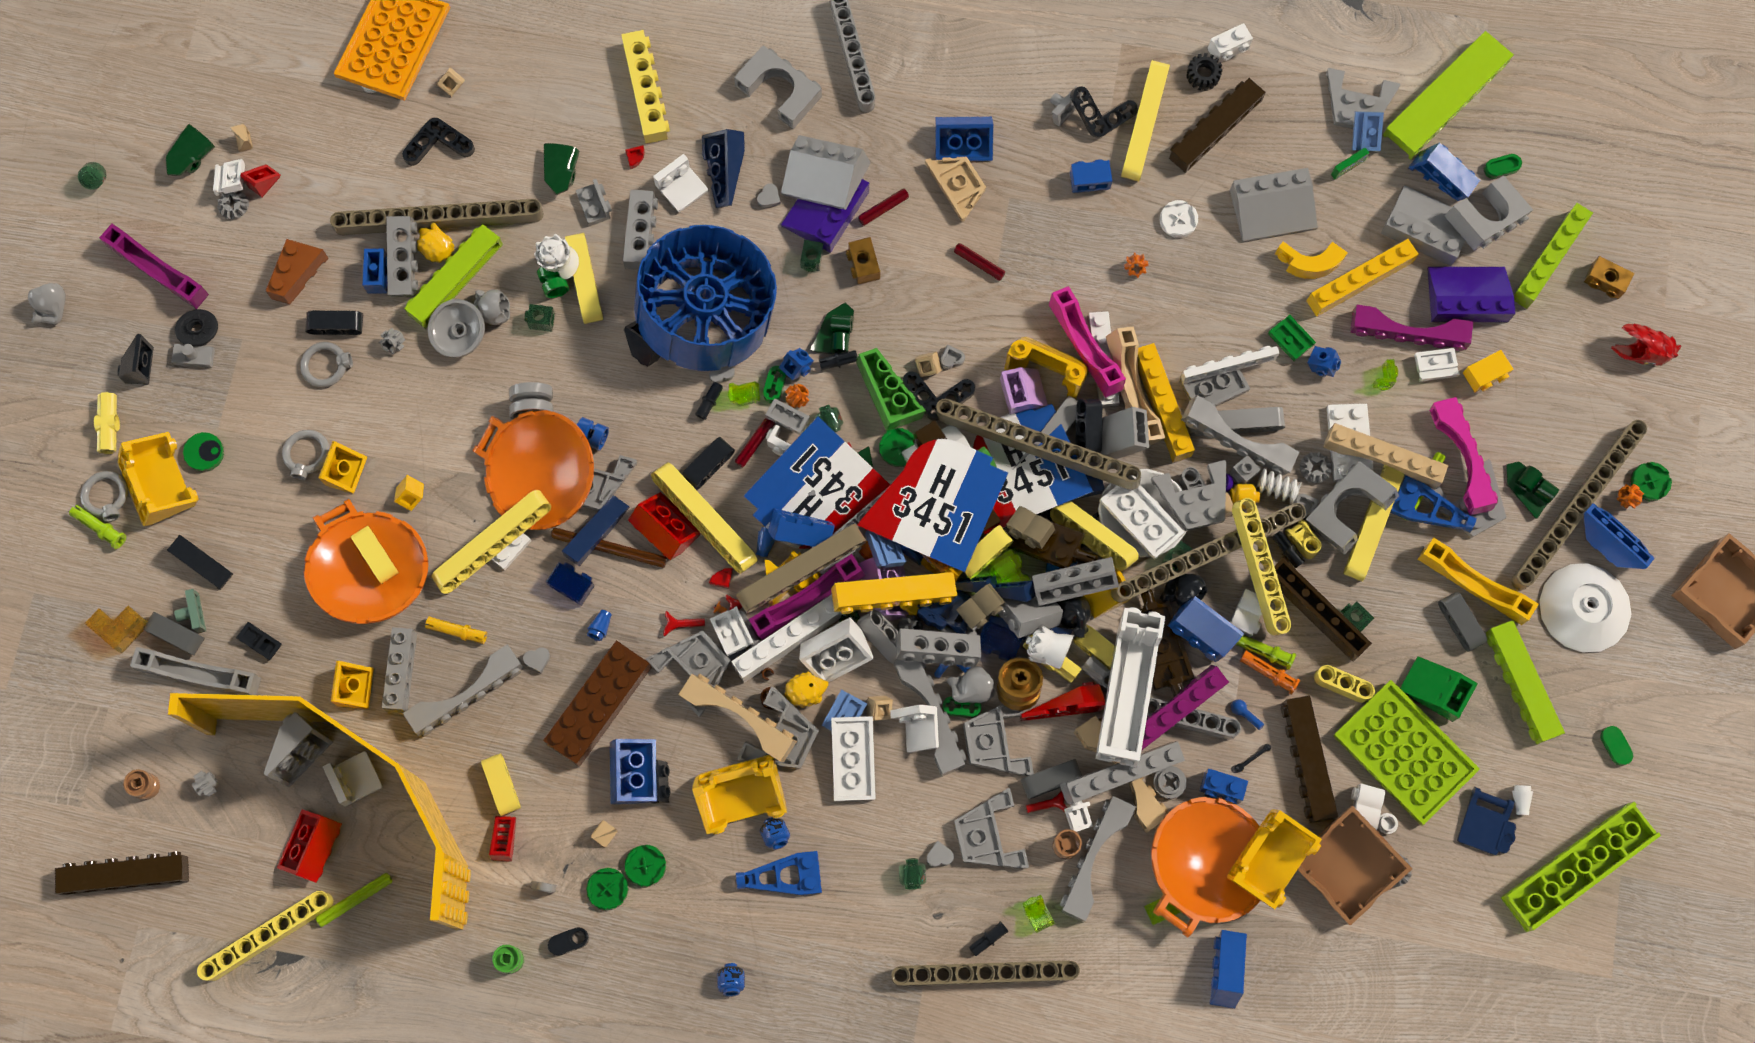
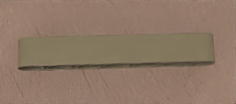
M852 524L736 594V597L746 613H750L866 543V539L857 525Z

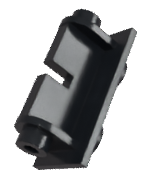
M656 760L657 802L651 803H669L671 792L668 782L670 774L668 762Z

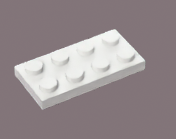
M1338 404L1326 407L1328 431L1334 423L1370 436L1367 404ZM1330 450L1333 482H1337L1340 479L1343 480L1350 467L1356 465L1359 461L1373 470V460L1343 455Z
M1132 476L1127 477L1129 480H1135ZM1116 485L1099 501L1154 560L1185 533L1141 485L1135 490H1128Z
M873 716L831 718L834 801L874 800Z

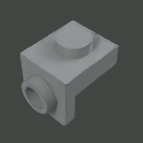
M1246 456L1232 468L1229 474L1233 477L1234 484H1248L1251 478L1260 471V468L1249 456Z

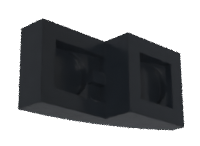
M250 622L246 623L236 639L269 661L282 645V643Z

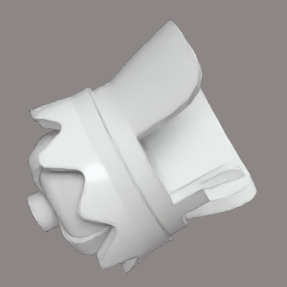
M554 234L553 237L545 236L542 242H536L534 256L537 259V263L546 271L559 272L563 279H569L575 274L579 265V257L565 239H561L557 234Z
M1041 625L1042 630H1035L1033 636H1028L1026 644L1029 645L1027 650L1030 656L1029 660L1060 669L1074 635L1056 634Z

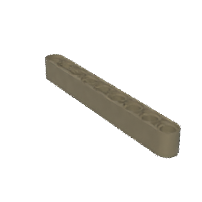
M1070 960L912 965L894 968L891 979L897 986L1071 981L1078 977L1080 968L1076 962ZM1048 965L1053 968L1054 974L1052 977H1046L1043 974L1044 966ZM1066 965L1074 967L1075 974L1072 977L1064 973ZM1024 966H1029L1032 969V977L1025 978L1022 975V968ZM985 967L990 970L991 976L989 979L980 977L979 972L981 968ZM1003 967L1011 969L1012 976L1005 979L1001 976L1000 972ZM961 968H966L970 973L969 979H960L958 971ZM922 969L927 972V980L919 981L916 978L918 970ZM898 970H903L906 973L907 978L904 982H898L895 979V973ZM938 970H947L949 973L948 979L941 981L937 977Z

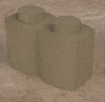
M1022 506L1018 507L1006 524L1009 535L1015 539H1024L1025 543L1031 548L1037 547L1042 549L1055 531L1053 523Z
M987 584L956 610L971 629L975 627L980 629L988 622L986 620L991 614L996 616L1003 610L1001 606L1005 602L993 586Z

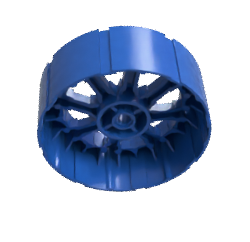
M691 225L687 228L673 230L653 243L640 263L634 302L635 320L639 324V331L653 351L665 360L675 362L677 366L697 371L721 370L722 367L735 366L754 354L768 333L777 293L775 274L772 272L769 260L760 248L745 236L734 233L733 230L714 225ZM704 258H709V259H710V261H703V260H704ZM699 267L701 268V273L693 276L683 269ZM713 270L723 271L729 276L719 279L713 275ZM668 278L681 285V288L678 290L658 289ZM736 287H743L750 299L746 300L735 297L729 293ZM676 304V306L680 307L675 314L664 321L656 314V307H661L662 305ZM728 312L744 313L745 316L750 317L749 325H746L742 330L738 325L736 326ZM695 320L696 336H694L693 342L685 340L676 334L677 329L684 323ZM711 322L720 326L726 334L727 341L719 344H709L708 328Z

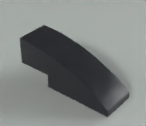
M181 535L167 549L169 553L220 590L233 575L232 572Z

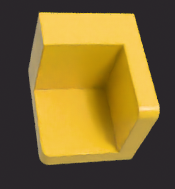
M406 475L396 487L394 502L412 511L423 498L424 484Z

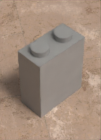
M1130 407L1102 418L1101 454L1119 459L1149 448L1147 410Z
M1036 596L1028 602L1002 598L1005 603L1001 606L1003 610L998 614L1005 620L1010 630L1018 638L1034 634L1035 630H1042L1041 625L1048 629L1060 626L1063 610L1057 602L1039 606Z

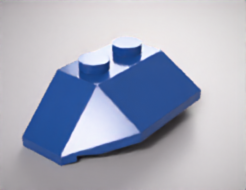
M1594 503L1585 511L1586 540L1593 548L1601 552L1609 562L1613 563L1616 567L1646 569L1654 560L1653 555L1649 554L1648 549L1641 540L1613 515L1597 507Z

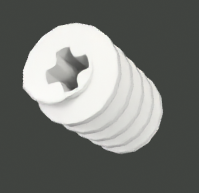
M1263 469L1256 488L1259 487L1260 494L1267 490V496L1274 492L1275 499L1282 495L1283 502L1289 497L1290 504H1292L1297 498L1301 482L1298 486L1297 479H1293L1290 483L1288 476L1282 481L1281 474L1274 478L1273 471L1267 475V470Z

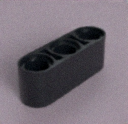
M313 310L306 313L305 332L308 334H362V312Z
M1081 398L1076 403L1075 445L1098 453L1102 451L1103 407L1100 399Z
M722 437L716 438L682 473L683 477L696 490L700 489L732 457L735 449Z

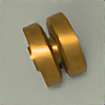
M1010 659L999 670L996 689L998 699L1011 710L1022 711L1030 709L1036 705L1041 695L1043 685L1042 671L1035 662L1029 659Z

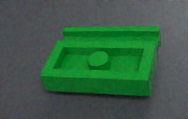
M1290 314L1268 332V335L1294 362L1316 344L1313 338Z

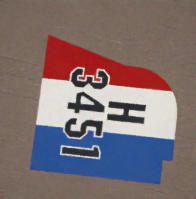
M1050 404L1035 411L1029 409L1011 415L1009 413L1000 418L1041 432L1056 411L1053 405ZM1062 424L1049 434L1050 436L1070 442ZM1004 429L996 430V432L1002 433L1005 431ZM979 435L974 440L973 449L979 450L985 447L993 457L997 468L1008 472L993 507L1001 521L986 531L985 535L989 534L999 525L1002 528L1006 527V524L1019 506L1039 514L1093 492L1084 473L1031 454L1016 466L1025 452ZM1022 435L1015 436L1016 439L1024 438ZM1057 448L1052 450V452L1059 453L1061 451ZM1076 455L1070 457L1074 460L1078 459Z
M817 417L748 490L744 497L758 509L753 516L767 529L769 528L773 510L776 508L830 521L835 525L834 534L887 489L890 484L822 419ZM815 490V495H808L809 492ZM782 541L786 545L793 548L811 549V547L808 545L800 546L790 542Z
M949 439L929 441L912 453L904 470L857 525L965 572L1008 472L990 465L993 457Z

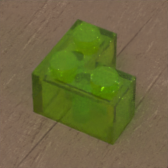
M1012 550L1007 551L990 562L988 572L991 576H996L997 583L1031 581L1026 574H1022V560Z

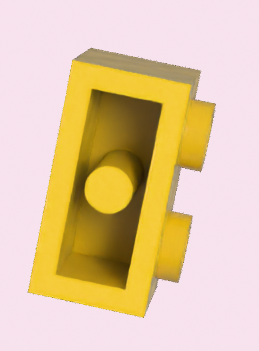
M1499 350L1468 366L1463 375L1474 393L1479 390L1484 392L1490 389L1493 383L1497 381L1502 383L1510 378L1509 374L1514 369L1502 350Z

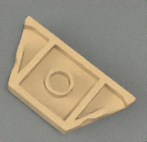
M948 157L942 158V160L926 159L925 165L962 222L965 221L986 190L983 181L967 157H957L954 159Z

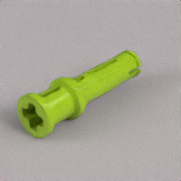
M75 505V507L70 509V516L97 533L99 539L106 540L114 549L120 548L125 543L126 534L123 532L119 533L113 529L111 524L101 522L79 505Z
M1245 635L1235 644L1268 658L1270 663L1275 662L1285 666L1287 670H1290L1296 657L1295 653L1285 652L1279 646L1271 647Z

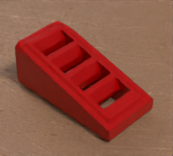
M495 816L489 851L491 860L512 861L516 817ZM500 824L510 825V828H504L499 826ZM499 833H509V835L502 836ZM498 841L507 842V844H498Z

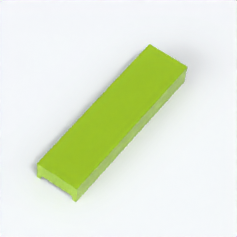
M1485 31L1386 128L1383 136L1385 138L1389 137L1409 155L1408 158L1411 160L1508 65L1514 54Z
M1635 801L1626 804L1501 897L1502 901L1526 932L1537 929L1661 836L1636 807Z

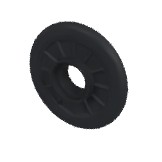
M195 309L183 314L175 326L177 339L182 344H190L193 347L202 346L210 342L218 331L216 317L211 312L203 309ZM197 324L202 325L200 330L192 331L193 326Z

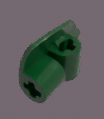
M188 124L166 155L167 175L181 176L185 171L194 173L199 169L201 159L211 152L215 146L201 132Z
M545 143L544 181L558 195L568 191L569 185H573L576 175L575 167L580 151L569 145Z
M843 303L827 313L811 347L812 351L827 354L848 352L849 338L853 330L854 310L848 304Z
M1519 461L1506 464L1508 487L1532 516L1538 519L1547 504L1555 498L1560 489L1542 477L1543 474L1533 466L1528 465L1526 467Z

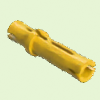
M431 616L427 618L425 623L428 624L425 625L426 629L460 637L463 641L471 640L484 644L487 639V631L471 628L470 625L463 626Z

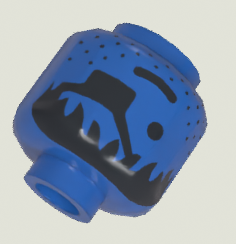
M770 817L764 821L760 828V834L767 847L776 850L787 845L790 832L783 819Z
M735 963L725 964L717 973L718 990L724 996L732 997L739 995L745 988L744 970L737 967Z

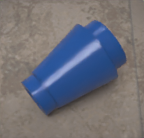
M761 527V530L758 531L756 555L767 558L776 540L772 538L765 527Z
M601 610L587 628V635L596 641H602L607 635L612 614L606 610Z

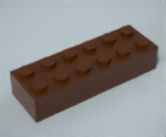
M616 640L543 740L546 745L580 768L652 668L650 663Z

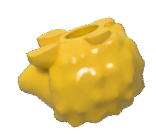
M435 223L431 224V229H419L418 251L431 262L441 263L446 261L454 251L455 245L452 243L453 240L441 231Z
M809 671L795 675L786 683L785 697L795 707H810L822 701V695L829 686V683L813 676Z

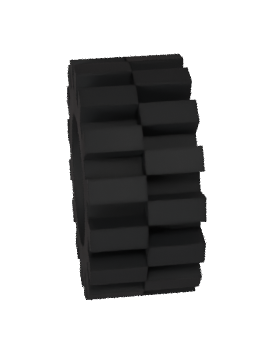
M1204 53L1203 57L1202 54H1198L1197 57L1194 56L1190 61L1186 76L1187 79L1189 78V84L1193 82V88L1199 86L1198 90H1201L1204 87V91H1207L1209 87L1213 89L1214 85L1218 84L1222 74L1221 62L1218 63V58L1214 60V55L1212 54L1210 57H1207L1208 53ZM1200 67H1206L1210 69L1211 75L1203 77L1198 74L1197 70Z

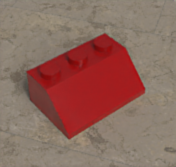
M661 492L639 503L628 519L634 528L643 534L669 560L681 555L701 535L683 513Z
M302 809L277 868L317 883L323 874L326 860L331 855L334 841L340 834L342 823Z

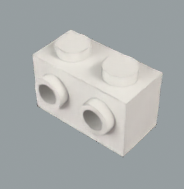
M1243 23L1211 38L1208 51L1214 55V60L1216 58L1219 59L1218 63L1227 61L1237 54L1246 52L1250 48L1253 37Z

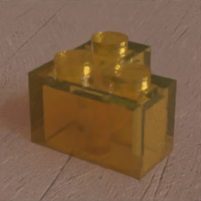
M127 606L116 619H113L108 613L98 608L84 624L113 649L123 653L144 631L143 628L148 620L135 609Z

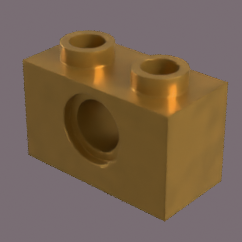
M871 237L848 242V250L845 251L847 260L852 261L853 267L850 268L852 278L857 279L858 285L879 280L881 272ZM865 259L867 260V262L861 264L858 262V260Z
M1598 256L1592 263L1584 283H1587L1593 289L1605 292L1611 298L1619 299L1626 292L1635 273Z

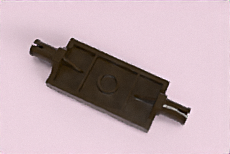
M1051 522L1054 525L1055 531L1042 549L1037 547L1031 548L1025 543L1024 539H1015L1009 535L1007 526L1003 528L1013 539V543L1008 547L1009 549L1062 569L1070 567L1073 562L1084 564L1097 560V555L1082 551L1080 548L1084 539V533Z
M1152 589L1141 594L1144 603L1143 608L1140 609L1141 613L1148 615L1149 612H1157L1165 616L1152 683L1154 690L1171 687L1175 697L1184 689L1182 684L1193 680L1194 675L1181 636L1176 635L1168 627L1174 616L1170 601L1158 604V602H1155Z

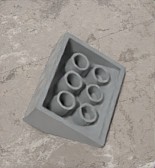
M799 135L790 151L781 194L846 210L871 162L863 149Z
M1308 168L1233 181L1230 194L1243 242L1316 230L1318 228L1313 184Z
M1406 185L1403 186L1381 234L1400 243L1409 239L1417 251L1449 266H1452L1457 259L1465 242L1445 217L1452 208L1451 206Z
M296 712L289 714L283 720V725L279 728L264 771L267 777L287 787H290L333 743L315 724Z

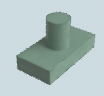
M194 589L186 590L185 595L188 607L175 610V618L177 622L190 619L194 631L197 633L205 632L206 626L199 593Z

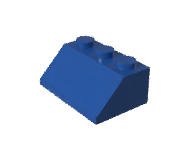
M992 116L935 117L936 160L948 157L953 159L967 157L969 161H993L994 124Z
M1196 596L1179 607L1168 624V627L1176 635L1182 636L1192 647L1199 649L1206 658L1214 662L1224 658L1244 635L1241 630Z
M615 739L609 743L610 804L657 802L656 739Z

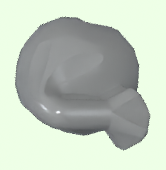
M49 283L29 291L28 301L35 309L32 318L34 325L39 323L56 325L61 321L66 300V294L61 285Z
M495 289L487 292L475 291L476 300L473 305L481 312L484 322L492 325L506 323L510 318V302L503 292Z
M971 667L965 672L963 677L951 676L947 679L952 688L953 699L959 703H983L989 701L995 694L994 681L982 667Z

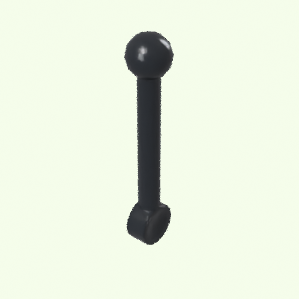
M1265 744L1263 749L1242 764H1237L1235 767L1236 771H1243L1244 767L1264 752H1269L1271 745Z

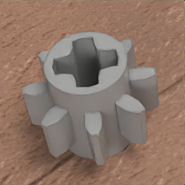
M391 328L381 334L383 339L380 343L385 351L394 354L396 351L404 348L402 343L405 339L400 331Z
M200 771L193 776L195 782L192 783V786L199 796L205 794V796L209 797L217 792L215 786L219 783L211 772L206 774Z

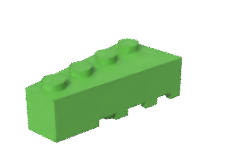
M874 348L860 353L856 364L886 432L922 419L926 410L915 400L916 397L913 393L908 391L902 379L894 373L891 365L881 352Z

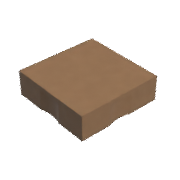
M1728 533L1717 541L1671 596L1734 649L1745 645L1755 633V555Z
M1350 805L1318 835L1322 839L1319 843L1321 844L1319 851L1315 855L1306 856L1298 868V871L1311 885L1318 889L1349 925H1352L1363 915L1380 895L1390 890L1412 870V867L1353 805Z

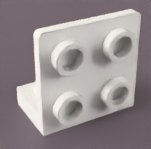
M684 154L653 176L655 186L677 212H681L708 192L706 185L690 168L689 160Z
M915 705L890 710L891 719H899V723H905L906 747L908 753L939 747L936 706Z
M365 751L336 766L331 763L323 766L339 804L345 807L383 787Z

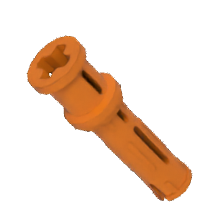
M1247 650L1240 659V662L1271 679L1273 685H1279L1289 691L1290 695L1293 694L1300 682V679H1295L1286 674L1284 669L1278 670Z

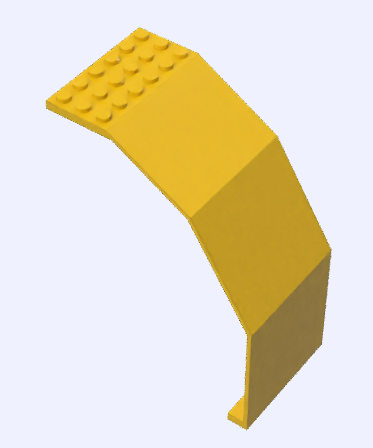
M170 693L168 715L206 735L216 734L217 719L283 721L289 714L296 712L310 722H330L393 765L436 847L430 920L453 929L463 930L468 919V914L465 912V903L469 902V891H466L467 882H470L471 870L468 869V865L426 783L300 696Z

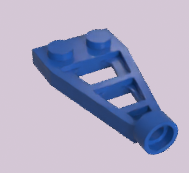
M1408 476L1404 477L1398 491L1399 497L1394 501L1390 513L1409 521L1459 529L1469 533L1472 531L1477 518L1464 513L1425 483ZM1420 496H1425L1433 502L1434 508L1431 513H1421L1415 510L1416 502ZM1440 506L1452 512L1451 520L1447 521L1436 517Z
M818 851L795 853L753 870L736 873L737 890L749 888L801 896L822 893ZM792 865L797 866L799 882L795 885L782 882L780 878L782 869ZM774 870L776 872V883L762 884L759 878L760 874ZM745 877L749 878L748 884H745Z

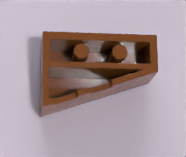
M286 239L266 288L270 298L290 305L304 289L306 282L311 276L314 277L317 273L316 270L321 264L329 259L325 251Z

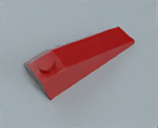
M1094 682L1082 683V686L1022 713L1020 721L1101 712L1105 706V699L1100 684L1094 685Z

